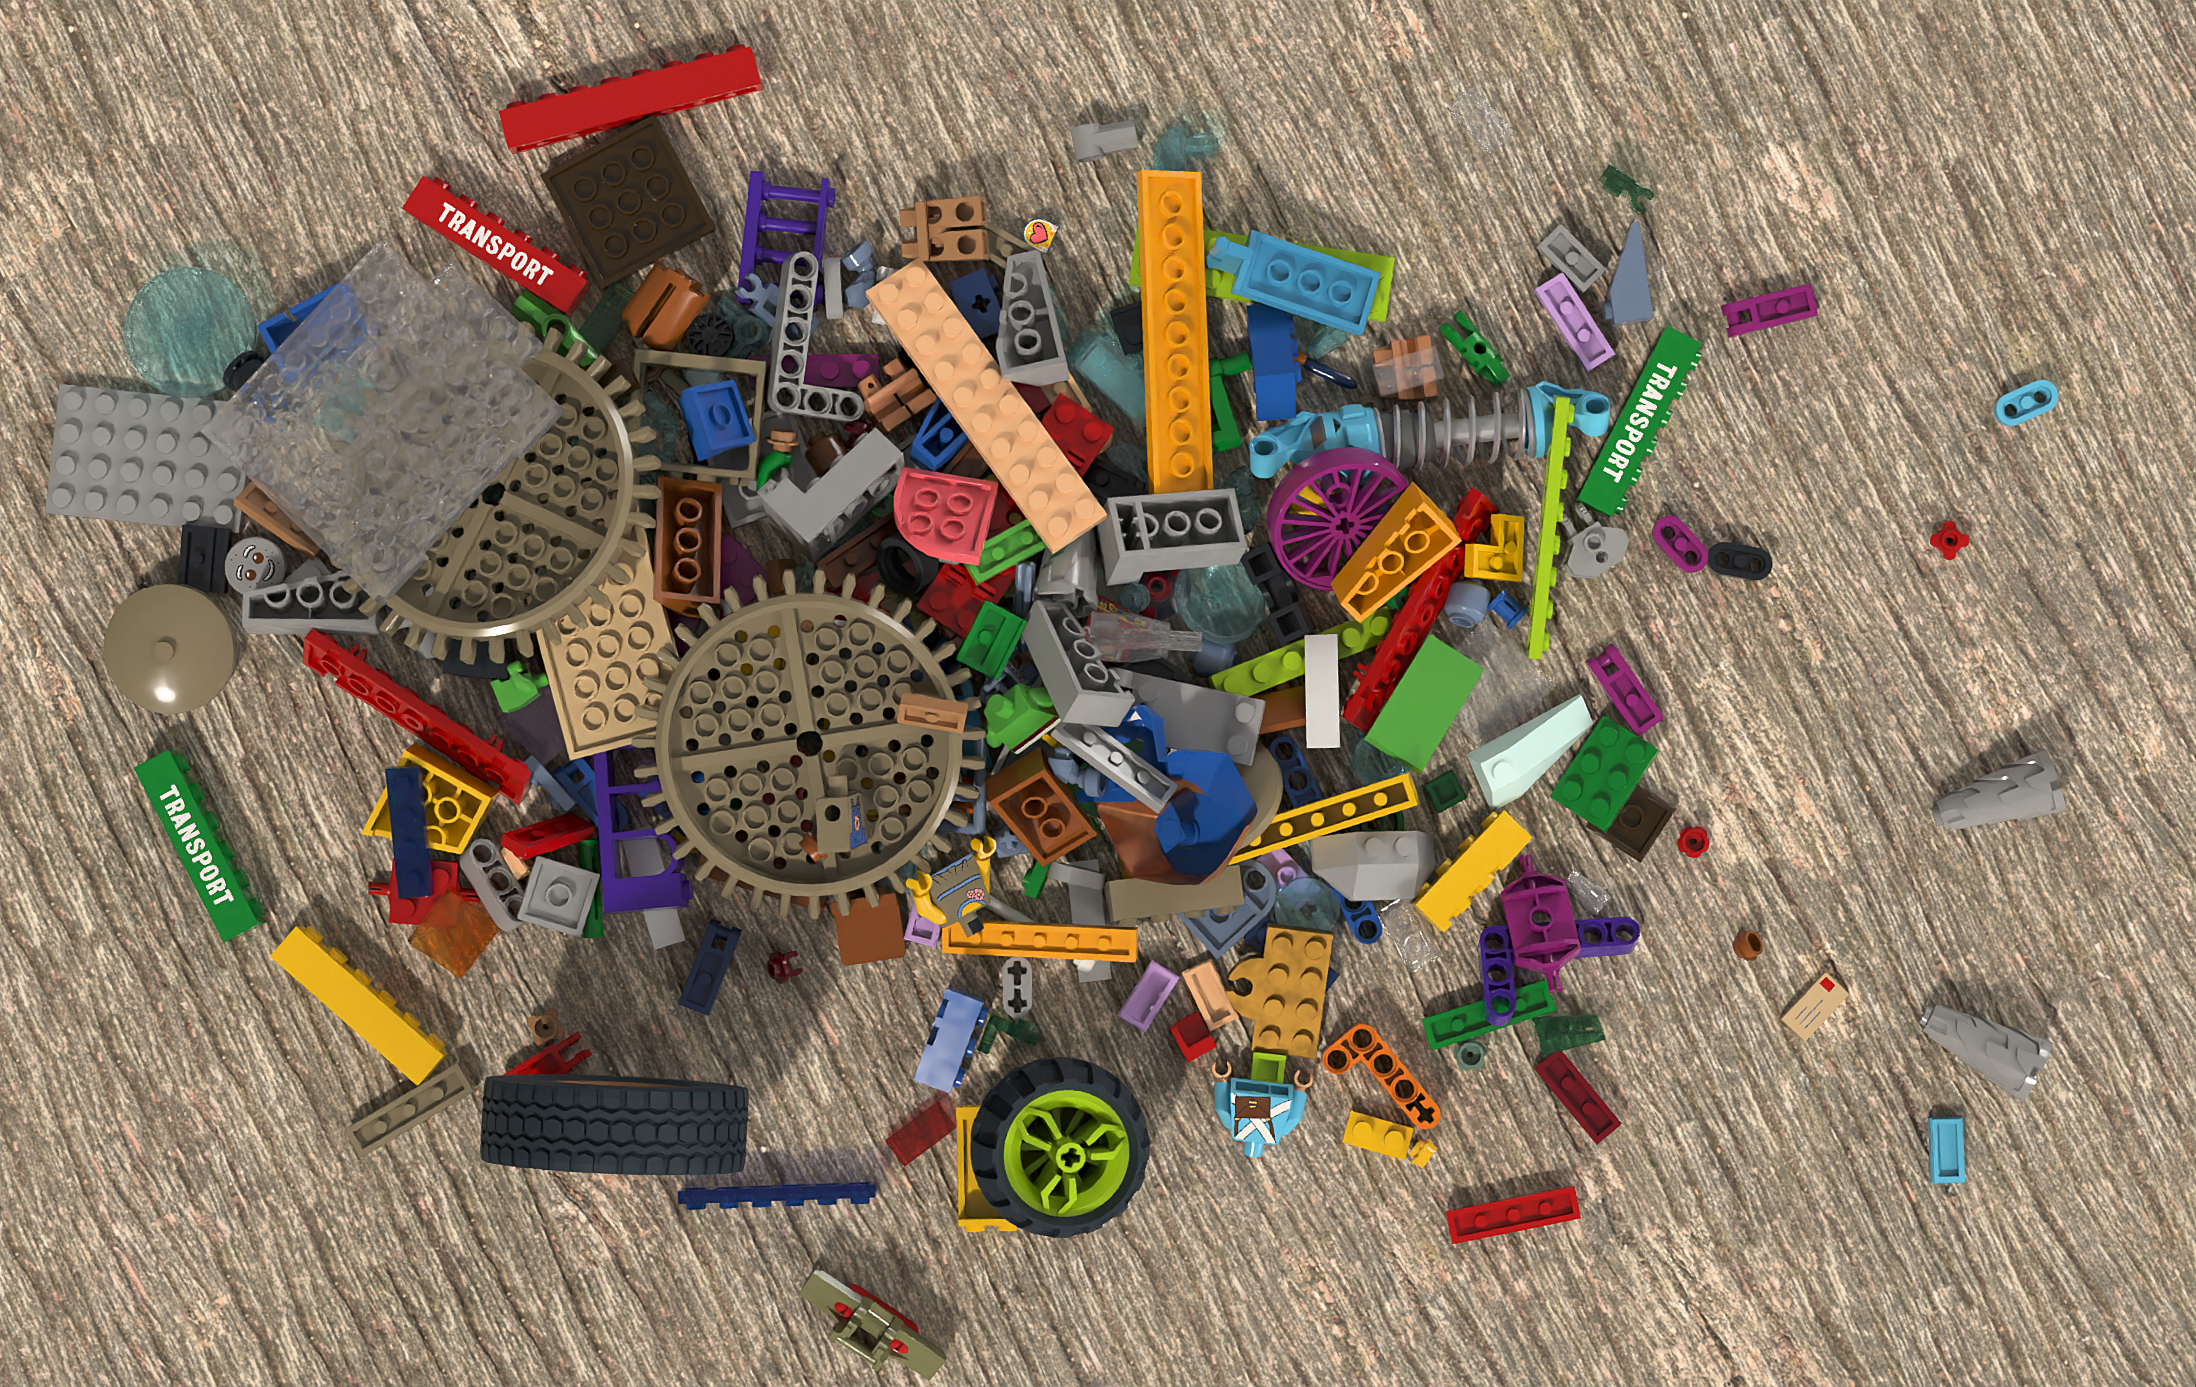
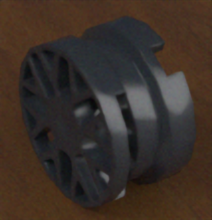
M701 314L689 325L687 333L688 343L697 355L726 357L733 349L735 340L734 330L729 322L719 314Z
M251 350L240 354L228 365L223 375V382L230 390L235 391V395L240 400L251 402L258 399L270 388L267 383L270 379H275L276 372L269 363L264 362L263 357L259 353Z

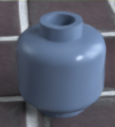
M1465 577L1464 580L1456 581L1449 588L1444 605L1445 613L1453 624L1472 628L1475 624L1484 621L1490 602V592L1483 587V582L1477 578Z
M1204 636L1198 644L1192 645L1189 652V663H1193L1195 674L1206 679L1214 674L1237 666L1239 662V652L1235 650L1234 644L1229 640L1213 636Z

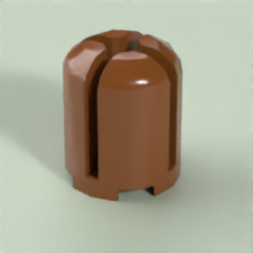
M659 257L622 311L621 320L627 332L635 338H642V343L656 351L670 352L677 347L688 331L689 325L699 315L712 296V293L706 292L704 295L700 291L703 286L700 282L680 268L679 270L676 268L672 270L670 267L662 266L665 259Z

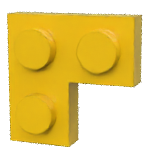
M1491 514L1490 545L1465 544L1464 577L1509 582L1522 581L1524 516Z

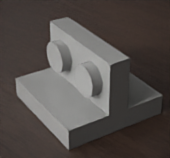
M535 856L516 918L581 937L600 874L575 867L571 863L561 860L555 861L542 856Z

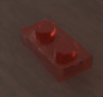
M936 1101L888 1137L885 1142L905 1167L956 1129L957 1126L939 1101Z

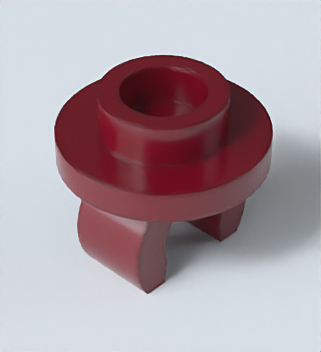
M854 420L851 425H844V430L851 432L847 441V447L850 450L854 448L853 445L858 437L863 433L869 434L872 431L870 430L871 424Z
M779 951L771 953L770 959L767 961V971L769 976L779 984L786 983L789 977L797 976L803 972L802 968L793 970L788 965L790 958L798 956L797 951H790L784 954Z

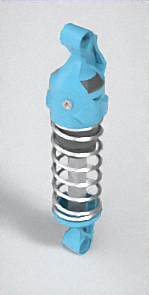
M1542 381L1536 386L1526 387L1525 389L1520 388L1517 391V412L1501 413L1499 394L1495 391L1492 395L1494 414L1477 416L1474 397L1470 394L1467 398L1469 418L1452 420L1449 400L1446 397L1443 400L1444 421L1433 422L1431 415L1425 412V406L1422 401L1418 403V411L1412 412L1408 409L1400 410L1397 404L1393 406V411L1379 412L1375 407L1364 408L1361 404L1345 405L1341 407L1340 411L1318 414L1302 411L1296 415V418H1291L1284 425L1266 428V432L1259 434L1251 440L1249 446L1250 470L1256 477L1270 478L1277 474L1279 469L1288 461L1298 465L1305 459L1320 452L1352 447L1373 451L1387 458L1398 469L1410 468L1413 472L1418 473L1422 469L1423 463L1430 462L1431 460L1438 469L1443 470L1449 460L1450 446L1453 447L1458 461L1465 467L1469 466L1472 462L1475 443H1477L1482 457L1492 464L1497 459L1500 440H1502L1507 454L1515 461L1521 457L1523 450L1530 459L1542 458L1551 445L1552 422L1554 421L1555 411L1552 404L1553 395L1567 396L1570 398L1569 404H1574L1573 423L1567 424V427L1570 425L1575 426L1584 434L1593 437L1603 435L1609 428L1610 401L1605 395L1596 392L1583 391L1582 388L1567 390L1558 385ZM1519 438L1516 454L1511 449L1508 439ZM1494 441L1491 457H1489L1483 442ZM1469 444L1466 461L1459 445ZM1444 447L1443 459L1440 464L1436 456V448ZM1353 469L1339 470L1338 472L1344 474L1348 482H1350ZM1364 469L1358 486L1365 485L1374 471Z

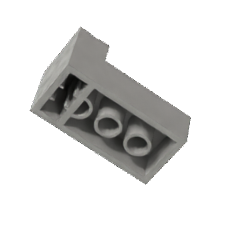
M876 427L869 434L863 433L858 437L853 445L854 448L845 456H838L830 465V470L822 478L816 477L807 486L806 493H803L787 477L783 478L779 483L770 479L757 491L758 496L763 501L768 521L813 564L897 486L902 466L905 467L904 455Z
M1234 488L1108 498L1103 508L1107 513V519L1095 526L1106 586L1136 584L1139 582L1143 572L1235 565L1239 563L1247 548Z

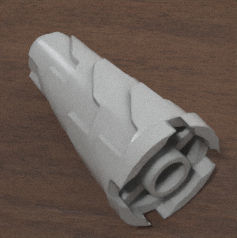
M1094 527L1054 554L1051 553L1048 547L1045 548L1038 580L1033 590V604L1035 600L1064 603L1075 618L1092 615V609L1095 612L1097 611V560L1095 559L1096 538Z
M2045 748L2038 750L2029 756L2002 766L2003 769L1973 780L1974 783L1943 795L1941 799L1935 801L1936 806L1931 808L1936 826L1943 825L1945 830L1951 828L1955 830L1986 823L1993 825L2018 818L2021 821L2066 812L2063 793L2058 786V777Z
M1937 1004L1933 1008L1927 1006L1919 1021V1024L1924 1026L1922 1031L1928 1034L1937 1044L1957 1055L1960 1061L1984 1074L1985 1079L2022 1102L2027 1098L2038 1079L2036 1077L2039 1071L2043 1070L2053 1045L2052 1042L2044 1038H2039L2017 1028L2005 1027L1983 1017L1977 1016L1976 1018L1954 1008L1942 1007Z

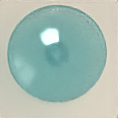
M177 268L164 272L150 280L134 297L125 320V346L136 371L153 387L180 398H204L227 389L228 387L223 382V375L228 365L240 354L246 351H255L257 345L256 317L244 293L224 276L203 268Z

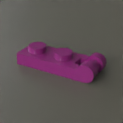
M1811 284L1720 306L1722 315L1727 317L1729 325L1726 328L1728 338L1818 316ZM1748 310L1750 322L1741 324L1739 312Z
M1611 643L1603 649L1604 652L1596 658L1592 656L1587 659L1585 665L1601 685L1632 732L1639 736L1663 720L1664 716L1617 648ZM1613 663L1617 671L1608 677L1603 668Z

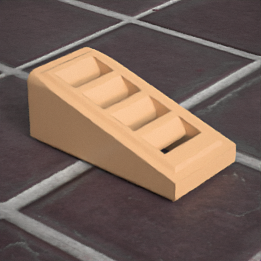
M504 847L500 854L517 882L529 876L534 863L532 859H520Z

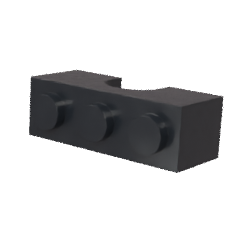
M1268 542L1243 554L1240 560L1252 585L1260 589L1267 602L1270 615L1267 617L1280 645L1287 644L1317 630L1294 578L1277 559L1271 543Z

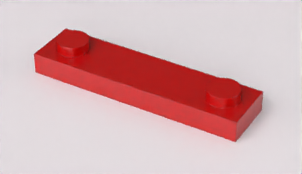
M1574 1185L1445 1211L1452 1244L1581 1219Z

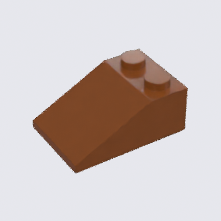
M1041 747L985 779L988 802L1042 867L1098 835L1096 828L1081 804L1078 803L1069 785L1054 776L1048 764V756Z

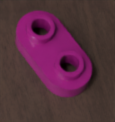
M1665 516L1654 524L1652 528L1654 542L1681 571L1695 573L1705 567L1708 561L1706 547L1679 518ZM1665 527L1673 530V537L1671 539H1666L1663 536L1662 531ZM1687 551L1695 554V561L1693 563H1688L1685 560L1684 556Z

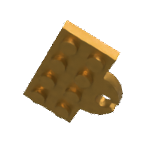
M1267 923L1264 953L1249 955L1239 960L1228 974L1229 980L1235 981L1239 978H1247L1252 983L1251 989L1247 992L1237 991L1234 987L1226 988L1227 997L1232 1007L1242 1016L1254 1020L1251 1051L1316 1059L1333 931Z

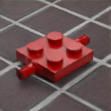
M394 857L392 876L389 883L370 881L368 886L370 888L368 890L369 895L388 896L390 903L389 923L454 928L457 922V909L461 901L478 903L481 901L474 889L462 888L459 878V861Z

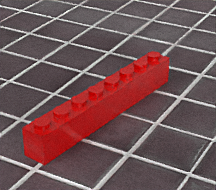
M738 44L728 47L726 53L714 56L713 52L702 53L694 57L695 61L682 63L681 60L671 61L663 65L664 69L652 72L649 68L640 69L632 72V77L620 80L617 76L601 80V85L588 88V85H578L570 88L567 94L557 96L556 93H546L538 96V101L525 104V101L509 103L506 105V109L499 111L508 149L512 154H517L638 123L654 114L656 117H661L762 91L764 89L754 51L751 46L745 48L744 44Z

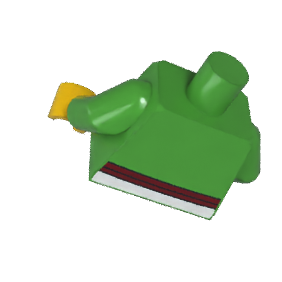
M1017 684L1002 696L994 694L989 698L987 707L984 710L987 721L982 723L985 728L986 742L989 746L996 748L1003 743L1014 754L1018 755L1058 725L1061 719L1046 686L1030 687Z

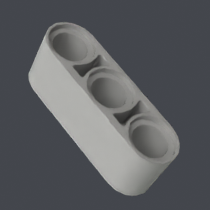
M480 838L475 840L459 857L461 869L495 924L504 931L515 930L525 921L513 918L508 912V907L513 908L518 913L524 891L496 846L488 839ZM473 851L478 852L482 856L483 863L474 858ZM490 879L499 883L500 891L492 887Z

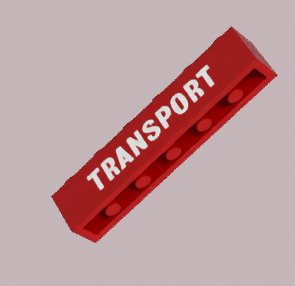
M422 176L402 207L405 212L571 318L591 287V284L585 279L587 276L586 272L572 263L567 268L557 262L560 256L543 246L541 251L532 246L530 243L533 239L516 228L514 233L503 227L506 221L491 211L487 215L482 214L476 210L478 203L464 194H461L459 198L448 192L451 186L438 177L434 176L431 181Z

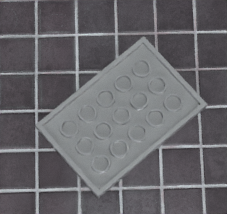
M60 384L45 513L182 528V525L232 529V533L242 534L244 512L233 504L235 498L247 487L256 412L254 404Z

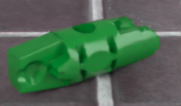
M1459 310L1453 317L1468 338L1463 340L1454 328L1447 323L1440 326L1439 330L1481 378L1486 377L1495 387H1499L1510 377L1501 364L1503 359L1485 337L1480 334L1479 330L1467 316ZM1474 348L1478 349L1479 354L1475 352Z

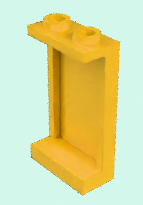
M957 1105L958 1226H965L966 1232L985 1231V1226H998V1231H1017L1018 1227L1003 1218L987 1201L978 1186L973 1172L970 1157L971 1129L981 1105ZM1020 1150L1021 1157L1023 1155V1150Z

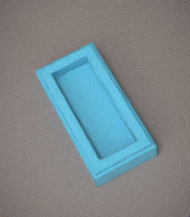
M1928 1117L1930 1183H1964L1963 1117Z

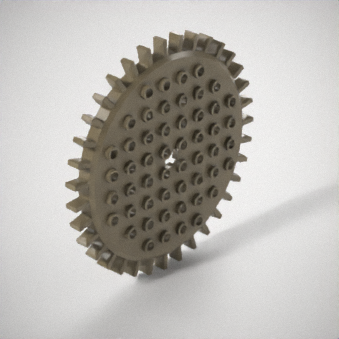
M499 320L492 321L491 343L479 344L478 333L470 324L463 325L465 347L452 351L451 343L441 333L434 335L439 357L427 362L423 354L414 347H411L407 351L410 361L414 364L416 370L403 378L399 371L389 365L383 368L386 378L395 387L384 398L377 391L365 387L362 394L369 403L376 406L375 410L371 413L368 420H364L358 414L348 412L345 416L346 421L352 427L361 430L355 445L349 444L346 441H333L332 447L343 456H350L346 471L327 469L324 472V477L336 484H344L343 497H331L321 500V506L329 512L343 511L344 523L323 529V534L331 541L347 538L350 548L331 557V564L338 569H342L356 562L360 572L344 582L342 587L353 595L367 585H370L374 593L358 609L370 618L384 604L391 607L392 611L379 628L391 637L405 619L413 622L404 645L415 651L421 645L427 631L437 634L432 646L431 655L437 659L444 660L448 653L451 639L462 640L460 660L466 664H474L477 642L489 641L490 659L497 664L504 663V640L516 638L517 648L521 654L527 658L533 656V644L530 633L542 628L548 641L558 646L562 644L560 632L555 625L556 621L568 614L571 622L584 630L589 625L586 617L578 609V606L587 600L589 596L597 605L608 609L612 605L608 596L598 589L608 575H611L619 583L626 585L630 583L632 579L626 571L615 566L622 552H628L636 557H645L647 551L636 541L628 540L633 525L642 528H655L657 521L646 513H636L638 499L661 498L662 491L655 485H639V472L655 470L662 466L661 460L655 455L637 457L635 448L637 445L657 438L655 431L646 426L630 432L627 422L645 412L646 408L638 399L618 408L614 400L631 386L622 375L614 379L605 388H602L597 383L612 365L603 355H600L586 371L578 367L589 348L583 341L577 338L565 358L556 354L563 335L555 328L551 327L542 348L532 346L535 328L529 322L522 321L519 329L517 343H506V326ZM511 370L510 378L503 379L504 373ZM534 383H539V388L531 392V386ZM465 387H469L468 394L461 396V391ZM562 395H566V401L563 404H558V399ZM496 399L495 407L488 408L489 402ZM427 404L426 410L419 413L420 406ZM594 407V413L587 417L586 411ZM519 412H524V417L520 421H516V415ZM450 416H454L453 423L446 425V420ZM547 424H551V430L548 433H543L544 427ZM481 428L480 436L474 438V431ZM411 432V439L404 442L405 435ZM578 436V444L571 446V440ZM504 441H509V446L505 450H501V444ZM439 445L438 452L431 454L433 446ZM607 449V455L604 458H599V452ZM533 453H536L537 457L535 461L529 463V456ZM466 457L465 465L459 467V460ZM396 461V468L389 471L390 464ZM559 466H564V472L556 475V469ZM489 470H494L492 478L486 479V473ZM424 474L423 481L416 483L417 476ZM592 478V484L584 488L582 483L586 479ZM518 482H521V489L517 492H514V485ZM502 483L506 491H504L502 499L498 502L500 504L498 506L486 504L483 497L485 489L489 485ZM448 486H451L450 494L444 496V489ZM381 490V497L374 500V494ZM615 491H618L617 500L613 501L611 496ZM548 494L549 501L542 505L540 501L541 496ZM479 499L478 506L471 508V502ZM409 503L408 510L401 512L402 505ZM572 508H577L576 515L569 517V511ZM506 511V518L498 521L499 514ZM436 515L435 523L429 525V518ZM605 520L603 529L597 530V523ZM534 524V530L530 534H526L527 526ZM463 528V535L456 538V531ZM393 532V539L386 542L387 534ZM562 537V543L554 547V540ZM491 541V547L484 551V543ZM421 545V551L418 554H413L414 547ZM585 550H590L589 557L582 560V553ZM514 554H519L518 561L511 563V557ZM448 557V564L445 567H441L442 559ZM546 566L547 572L545 575L539 576V569ZM472 570H476L475 578L468 580V574ZM402 574H406L405 581L399 584V576ZM571 579H574V581L566 587L567 582ZM503 583V590L500 593H496V586ZM429 587H433V593L426 597V590ZM527 596H531V603L527 606H524V599ZM456 600H461L460 607L454 610L453 603ZM488 612L489 617L487 621L481 622L482 614Z
M817 568L813 576V592H797L795 586L796 576L793 570L785 569L782 579L785 593L769 596L766 581L760 574L753 578V589L757 594V601L743 605L738 592L732 586L725 588L724 595L725 600L732 609L731 613L719 619L712 607L703 602L697 609L700 617L707 622L710 628L700 637L682 623L675 628L674 631L678 637L690 646L683 658L676 656L672 651L665 648H660L656 654V657L662 663L673 667L674 672L669 682L651 675H646L642 684L645 687L663 694L659 708L647 704L635 707L634 715L642 719L656 720L657 725L655 735L638 734L632 737L631 746L638 748L653 747L656 754V762L642 763L634 768V776L645 778L651 775H659L662 788L658 791L649 792L642 798L641 802L643 807H650L667 801L673 815L661 819L655 826V832L657 835L664 834L679 825L688 838L676 846L672 856L678 860L685 857L691 849L696 847L707 857L698 866L694 877L699 882L706 878L716 865L729 873L721 888L720 896L727 898L734 892L736 883L741 880L754 886V890L749 896V909L755 911L762 902L763 892L768 890L781 894L778 904L779 917H787L791 909V896H808V913L810 918L818 919L821 910L819 896L836 895L837 908L842 916L849 915L851 904L847 892L862 887L867 902L874 908L879 906V893L874 887V882L887 876L893 888L902 894L907 891L905 879L897 870L899 867L911 861L918 871L926 874L931 872L928 860L919 853L927 841L934 844L940 851L949 853L952 849V844L947 837L936 831L943 819L960 827H966L968 823V817L962 812L949 807L954 794L962 795L968 799H978L979 795L977 787L958 781L960 768L978 770L985 767V758L977 755L968 756L962 754V741L985 738L984 727L973 726L964 728L963 734L897 723L902 692L957 701L952 687L966 682L971 677V672L969 668H962L950 675L945 674L939 662L951 656L956 650V645L953 641L943 643L936 651H930L922 640L932 633L935 628L936 621L932 617L923 621L914 632L902 623L903 618L911 609L912 601L909 598L901 601L892 615L878 608L879 602L884 597V584L878 583L872 589L871 597L866 603L852 598V592L856 586V578L853 573H848L843 580V590L839 595L824 591L826 575L823 568ZM837 615L845 616L847 623L844 626H837L834 623V618ZM804 620H810L813 623L814 628L811 631H804L802 629L801 623ZM776 625L780 628L781 633L779 636L773 637L769 634L768 628ZM743 630L747 633L748 639L740 642L736 639L735 633ZM876 642L882 643L885 646L884 652L880 654L875 653L872 650L873 644ZM844 647L852 651V656L848 659L842 658L839 654V651ZM809 653H816L819 656V661L816 664H811L807 661L806 657ZM776 658H783L786 661V667L777 669L774 666V660ZM744 663L751 664L753 672L751 674H744L741 671V665ZM716 668L720 671V677L715 680L711 679L708 671ZM913 670H920L923 673V678L919 681H914L910 674ZM880 675H887L890 678V683L887 686H881L878 683L877 679ZM854 680L857 683V689L848 691L845 688V682ZM820 685L824 688L825 693L822 696H815L812 693V688ZM787 690L791 693L792 698L787 702L782 701L779 693ZM751 695L756 696L759 704L755 707L749 706L746 702L747 697ZM968 697L957 701L967 703V711H974L981 707L980 697ZM716 701H723L725 703L726 709L723 712H718L714 709ZM683 706L691 707L693 715L690 717L683 716L681 708ZM891 707L895 710L896 714L893 718H886L883 715V710ZM852 713H860L863 717L862 722L858 724L853 723L850 719ZM820 718H827L830 726L822 729L818 726L817 721ZM787 723H794L797 726V731L789 734L785 731V725ZM755 728L762 729L764 737L761 739L754 738L752 730ZM806 731L818 732L823 741L821 750L813 755H807L800 751L797 746V738L800 734ZM727 733L731 736L732 740L729 744H723L720 742L719 736ZM926 734L931 735L934 739L933 743L928 746L921 742L922 736ZM694 738L698 741L699 747L690 749L686 741ZM891 740H898L901 747L893 751L889 748L888 743ZM858 745H865L868 748V753L860 756L856 753L855 749ZM832 750L835 753V759L832 761L825 760L823 752ZM798 755L802 758L803 763L800 766H794L791 764L790 758ZM761 760L767 761L770 765L769 770H759L758 762ZM732 765L737 769V774L735 776H728L725 773V768ZM929 767H936L939 771L938 776L934 778L929 777L926 774ZM694 771H701L704 774V780L700 782L695 781L692 778V773ZM903 772L906 775V780L898 783L893 778L894 774ZM846 774L848 793L860 792L862 796L868 844L851 851L852 853L848 857L841 856L839 852L826 853L828 857L825 860L821 858L816 863L807 860V853L799 845V842L804 838L803 834L805 832L810 836L815 832L817 833L816 799L828 794L827 776ZM869 777L873 780L874 784L870 788H865L862 786L861 780ZM803 787L808 791V796L799 798L795 791ZM765 793H772L775 796V801L773 803H766L763 800V795ZM733 798H739L742 800L743 805L741 808L736 809L731 806L730 801ZM706 803L709 805L710 811L702 814L698 811V805ZM901 805H909L912 811L908 815L901 814L899 812ZM868 810H876L879 813V817L875 820L868 819L866 816ZM803 820H810L814 826L811 830H804L801 827V822ZM771 825H777L780 827L781 832L778 835H771L768 828ZM744 830L747 832L748 838L741 841L737 839L736 832ZM874 842H882L884 849L881 852H875L871 847ZM783 857L786 860V865L784 867H777L774 864V859Z

